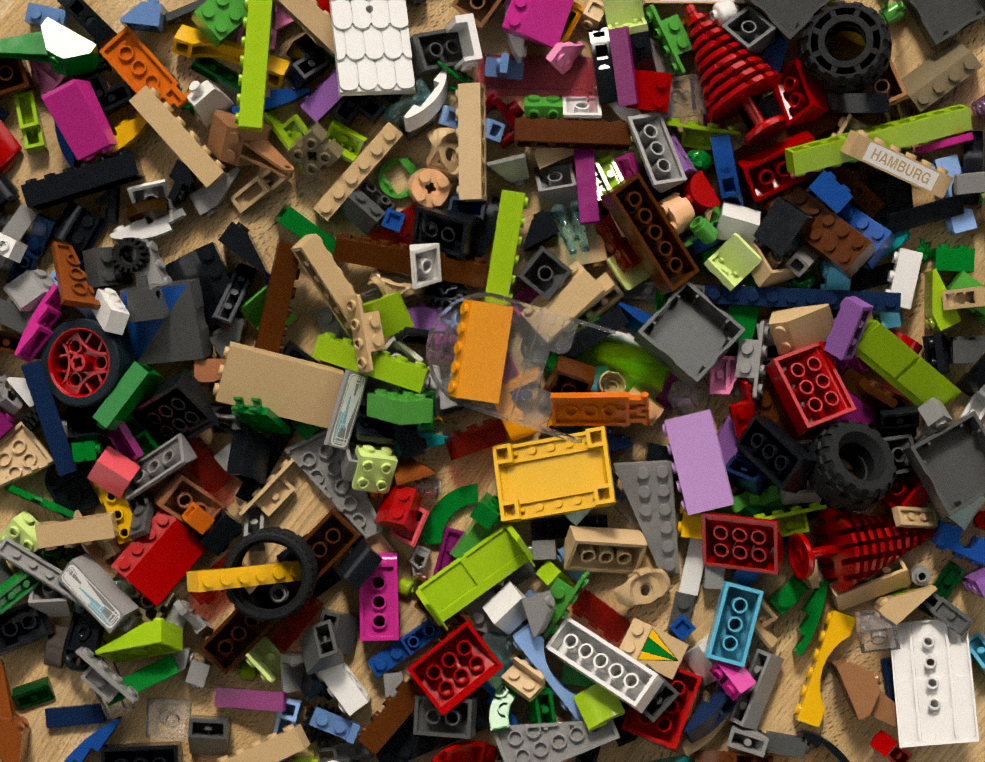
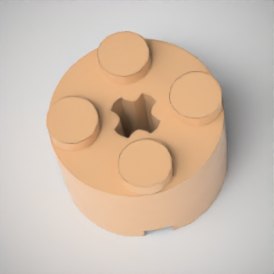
M422 168L410 176L407 190L415 203L432 208L443 204L448 197L450 186L448 178L442 172L432 168ZM430 185L431 190L425 189V186Z
M674 192L658 201V204L677 235L691 228L690 224L693 221V217H695V212L686 197L681 198L679 196L680 193Z

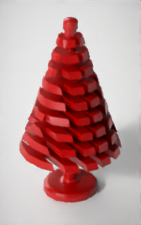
M693 4L686 6L684 12L690 18L687 21L689 29H692L690 32L691 40L695 41L692 44L693 52L696 53L694 58L695 63L698 64V75L702 76L700 78V85L703 88V98L706 100L705 107L709 112L707 114L709 122L719 123L725 119L728 120L745 109L755 125L744 137L746 146L755 145L769 138L786 124V119L782 115H776L765 120L755 102L772 92L781 82L782 75L777 71H773V68L768 64H763L764 61L760 57L754 56L752 51H748L741 44L734 41L735 39L729 34H725L726 32L721 27H716L717 25L712 19L705 21L708 18L707 15L703 12L697 13V9Z
M825 508L819 513V517L816 520L825 519L826 524L814 527V537L828 534V539L814 543L815 548H812L811 543L804 534L793 533L787 542L788 561L794 575L802 580L812 576L815 559L818 560L819 565L834 563L835 568L821 572L826 580L838 577L839 583L830 586L836 591L845 592L860 581L878 572L879 569L905 555L907 551L910 552L923 544L926 538H932L935 530L896 527L893 519L862 513L856 515V512Z

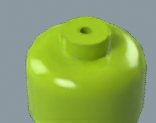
M407 578L399 580V596L410 598L412 595H415L416 590L413 587V580Z
M244 661L237 668V675H240L242 681H253L257 676V668H252Z

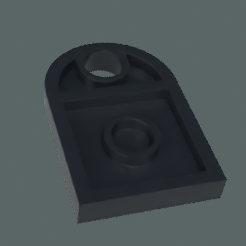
M55 464L51 465L47 470L45 485L56 504L74 512L79 510L83 514L101 503L89 481L78 470L65 474L62 477H58L55 474Z
M74 611L63 651V661L67 668L76 672H84L90 665L76 654L75 651L81 646L87 647L94 653L93 656L97 659L98 655L95 654V650L101 646L105 629L91 614ZM80 657V663L76 666V661Z

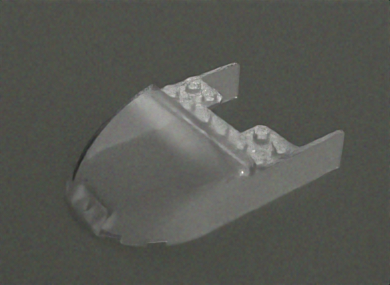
M480 292L456 299L443 312L439 313L428 334L426 359H428L429 372L434 383L447 398L456 404L573 443H582L583 439L548 427L554 402H551V392L540 389L539 385L550 351L558 354L567 353L571 349L579 324L615 334L616 330L503 295ZM463 299L513 307L499 404L448 396V384L451 381L452 375L451 364L455 356L454 345L457 342L458 336L457 325L460 323V306L463 303Z

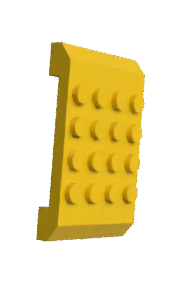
M605 426L585 429L584 432L518 444L507 443L492 446L500 516L503 523L520 522L595 509L616 503Z

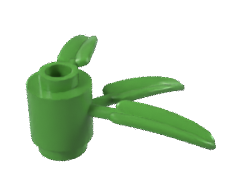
M882 0L885 7L880 9L878 14L884 18L888 27L905 17L904 13L907 8L903 6V1L899 3L893 1L889 4V0Z
M720 205L712 210L710 222L702 216L696 217L691 222L689 230L696 236L682 242L686 248L691 246L696 239H699L703 244H712L716 241L718 230L713 224L718 222Z

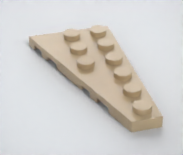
M22 422L18 423L0 439V488L55 464L52 455L36 434L30 431Z

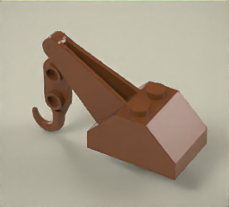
M0 659V758L3 762H21L28 756L31 729L27 719L15 712L5 663Z

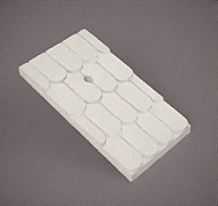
M329 0L339 96L414 94L415 79L406 0Z
M938 618L903 621L894 628L888 625L899 747L979 742L968 630L961 637ZM928 659H933L934 663L930 664Z

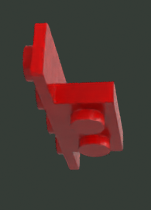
M742 378L737 379L742 401L728 405L736 441H738L756 411V404L751 397V384Z

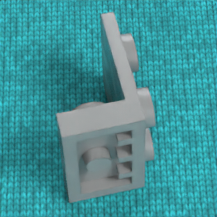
M302 651L280 654L282 692L301 691L300 687L306 671Z

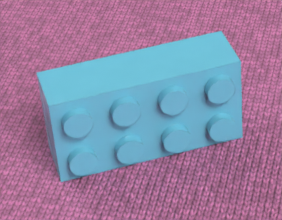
M723 580L704 651L705 657L741 667L745 666L764 591Z

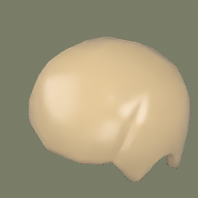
M608 370L599 377L597 389L598 392H625L626 382L619 372Z

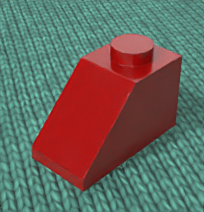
M882 729L874 735L870 742V745L890 762H908L912 757L908 750L900 748L899 743Z

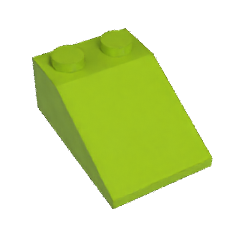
M937 269L925 272L924 316L926 320L924 322L928 330H932V332L942 331L962 321L956 309L943 310L942 291L947 289Z

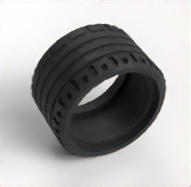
M268 527L256 530L237 542L230 550L224 563V568L241 567L242 560L248 550L254 545L261 543L280 544L296 556L302 570V581L298 593L288 602L269 605L254 599L245 587L226 589L229 601L235 605L234 607L241 614H246V617L256 621L261 620V622L280 621L295 614L312 596L318 580L317 559H315V553L311 546H308L307 541L299 534L296 535L295 532L286 528Z

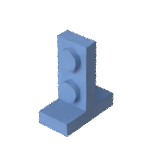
M502 53L501 58L486 57L484 77L522 81L524 61L517 63L516 60L509 59L508 53Z
M318 706L315 707L309 725L343 738L351 744H354L361 727L355 720H349Z

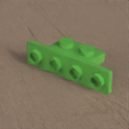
M651 4L644 9V17L650 23L653 36L661 46L662 55L667 59L671 73L678 79L686 73L679 56L693 50L692 43L678 14L661 20L654 5Z
M588 571L581 576L574 588L559 577L556 579L550 589L551 595L555 599L556 609L551 618L552 623L543 637L553 636L559 628L557 624L560 619L564 620L570 612L568 610L569 605L575 604L580 596L577 594L580 588L584 589L589 582L587 577L590 573Z

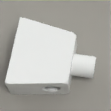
M205 80L202 84L194 81L189 86L192 92L187 96V99L198 118L206 127L212 124L213 115L217 109L226 111L234 104L222 90L208 80Z

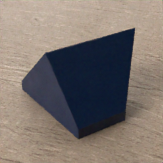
M457 193L450 195L448 210L478 216V220H484L487 201L464 202L459 200Z

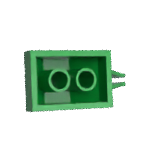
M48 17L41 25L42 31L0 39V57L50 63L53 72L66 77L95 72L101 63L97 44Z

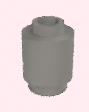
M915 565L909 570L910 581L918 586H924L930 582L931 573L927 568ZM920 573H922L921 579L918 578Z

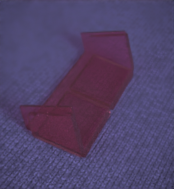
M482 54L483 59L478 62V82L486 85V95L488 96L492 93L496 96L538 95L540 97H548L549 95H557L559 97H586L587 102H589V95H593V57L578 56L573 62L571 69L562 75L546 59L547 55L526 54V57H522V61H524L522 81L484 77L486 57L501 58V54ZM509 54V59L515 60L513 54Z

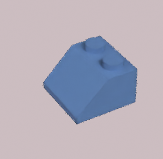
M159 0L142 1L121 17L120 22L131 30L165 33L166 18L164 15L167 13V10L162 3H159Z

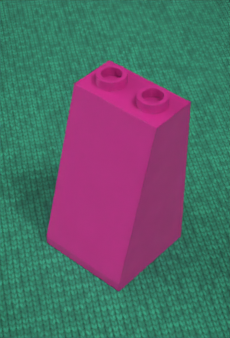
M73 79L41 96L78 161H93L97 158L96 155L109 153L113 150L112 147L118 145L90 81Z

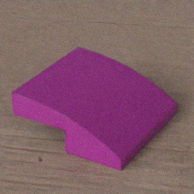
M124 421L115 430L108 432L107 439H103L106 446L112 447L134 462L144 455Z

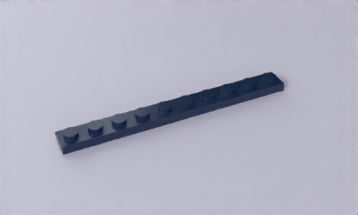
M705 284V295L714 305L796 308L829 304L830 310H840V303L845 297L856 296L874 306L872 312L900 313L901 293L736 286L730 291L724 285Z

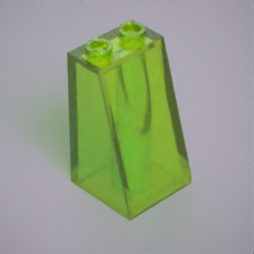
M599 341L598 344L594 345L592 356H596L595 361L656 392H662L666 367L645 349L606 341Z

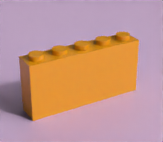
M463 299V303L460 306V323L457 325L458 336L457 342L454 345L455 356L451 364L452 375L451 381L448 384V396L499 404L513 307Z

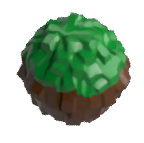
M691 149L688 151L687 156L697 172L702 170L705 177L710 174L712 156L704 149Z

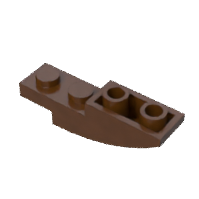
M698 750L694 752V762H773V756L764 755L763 758L748 752Z

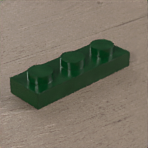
M197 57L192 63L191 70L235 94L241 93V86H238L239 73L210 57Z
M948 560L931 584L937 588L934 593L947 599L966 571L953 561ZM930 596L926 599L933 607L937 603ZM922 604L917 607L931 618H934V615Z

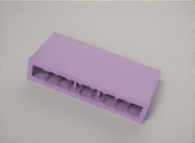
M711 409L664 420L665 424L662 425L665 436L668 435L670 442L667 443L669 455L673 454L674 462H672L674 474L678 473L679 481H676L679 493H683L684 500H681L683 511H687L688 515L734 505L735 502Z

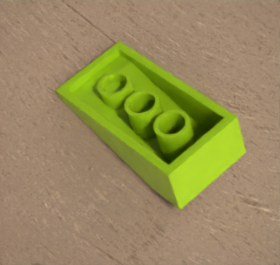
M154 618L153 621L145 622L95 650V654L115 663L181 652L183 651V629L176 626L175 623L165 621L164 618Z

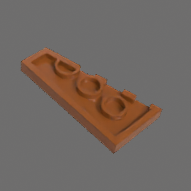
M53 241L51 251L61 304L99 310L101 304L94 297L93 287L89 286L86 281L87 275L79 266L80 261L73 246L68 243Z

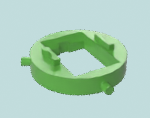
M407 156L406 159L400 157L392 158L381 167L375 183L379 182L382 191L387 196L394 199H405L410 196L407 189L397 194L383 175L390 170L389 168L401 163L411 176L418 169L410 161V156Z

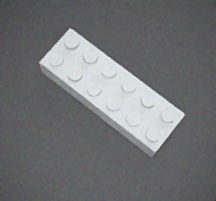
M566 616L545 646L552 655L641 714L664 682L657 673L568 616Z

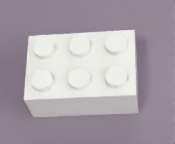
M346 662L315 673L319 681H324L328 686L327 691L332 698L336 697L340 702L338 706L344 714L348 713L350 716L369 702L371 696Z

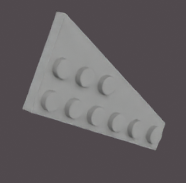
M328 429L284 449L365 538L384 530L381 525L374 523L377 514L367 492L354 490L352 482L343 480L340 470L342 449L324 445Z

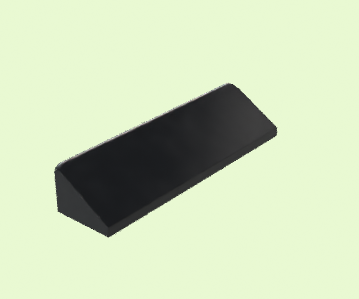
M955 195L884 217L888 230L895 234L964 214L963 200L961 195Z
M238 262L212 316V320L228 332L254 280L257 270Z

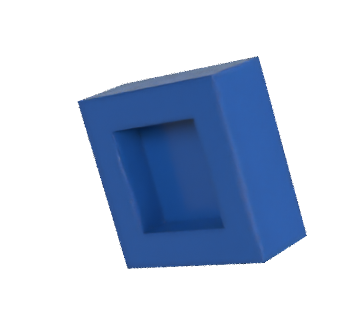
M388 208L381 226L400 233L406 214Z
M683 614L668 626L681 641L696 629Z

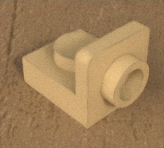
M589 0L578 24L587 30L597 29L605 14L603 3L598 0Z

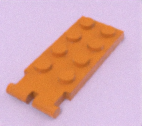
M128 26L99 50L102 56L136 94L146 85L150 89L154 87L161 95L158 98L163 103L166 101L171 107L175 104L180 109L188 102L187 96L189 94L187 92L183 94L177 87L179 85L178 81Z
M629 392L551 393L552 426H630V423H642L644 426L649 425L648 392H642L641 395H629Z

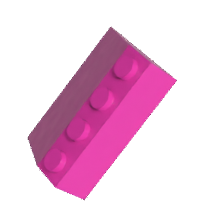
M511 0L502 25V32L553 49L560 42L574 0Z

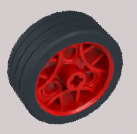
M70 319L52 331L53 334L44 344L41 363L52 395L57 400L72 407L97 408L102 405L135 361L134 351L124 332L123 335L106 332L102 329L97 319ZM98 338L101 340L99 347L95 345ZM99 379L100 386L97 387L94 382Z

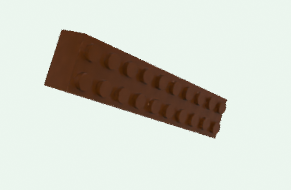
M335 507L304 538L308 546L310 545L315 553L314 557L317 559L318 579L362 534ZM290 552L282 561L297 560V558ZM301 581L275 583L282 584L288 589L289 595L285 602L296 596L300 589ZM275 584L258 585L250 594L261 603L269 605L282 604L273 602L269 597L270 588ZM278 589V594L283 595L281 589ZM235 609L200 645L199 649L224 674H227L278 621H256Z

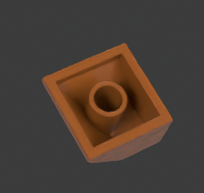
M402 456L397 457L398 462L394 473L397 485L435 474L434 469L414 458L403 460Z

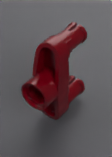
M492 93L486 100V114L494 108L498 109L511 126L510 131L502 136L499 143L505 149L513 143L514 120L522 116L524 111L515 99L506 105L499 97Z

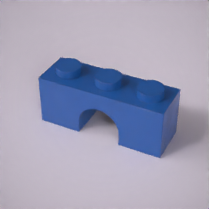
M939 520V527H936L935 533L930 540L936 544L935 548L944 552L949 549L953 551V556L960 559L967 557L970 559L969 563L975 566L985 565L984 539L973 535L970 542L962 546L960 535L963 530Z

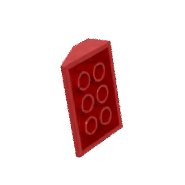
M822 341L773 358L765 366L799 436L816 430L856 410L828 352L824 350L825 346Z
M161 508L152 518L149 534L133 540L111 565L114 574L158 607L208 548L201 544L199 539L175 517Z
M711 512L701 513L703 565L779 574L784 566V545L778 520Z
M467 620L404 671L438 712L444 716L504 666Z
M681 668L678 669L673 680L661 675L680 694L653 723L645 714H641L629 706L621 727L622 730L678 753L685 734V727L690 721L704 684L702 676Z

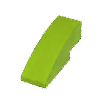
M33 90L14 94L19 127L23 134L26 151L29 155L48 151Z

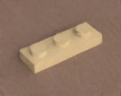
M905 506L891 508L896 527L925 529L939 527L934 508Z

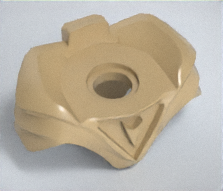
M453 128L432 129L427 133L431 142V150L426 159L428 168L442 172L450 180L451 184L459 181L456 174V168L459 166V159L456 156V148L459 147L456 130Z
M378 268L370 271L371 275L368 277L367 285L375 284L379 287L382 295L399 291L402 299L411 295L417 296L420 300L423 299L424 287L412 289L410 274Z
M649 567L635 569L628 575L626 583L614 589L616 601L627 607L650 604L668 592L670 578L662 569L650 570ZM643 585L649 587V594L646 596L641 594V587Z

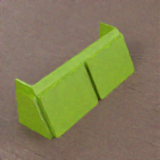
M868 319L855 355L911 402L920 407L934 397L942 401L946 407L961 393L959 388L921 358L877 320Z
M511 524L503 525L464 553L463 557L457 558L418 586V590L415 592L439 627L443 624L446 630H448L444 623L447 619L528 561L536 567L532 561L535 557Z

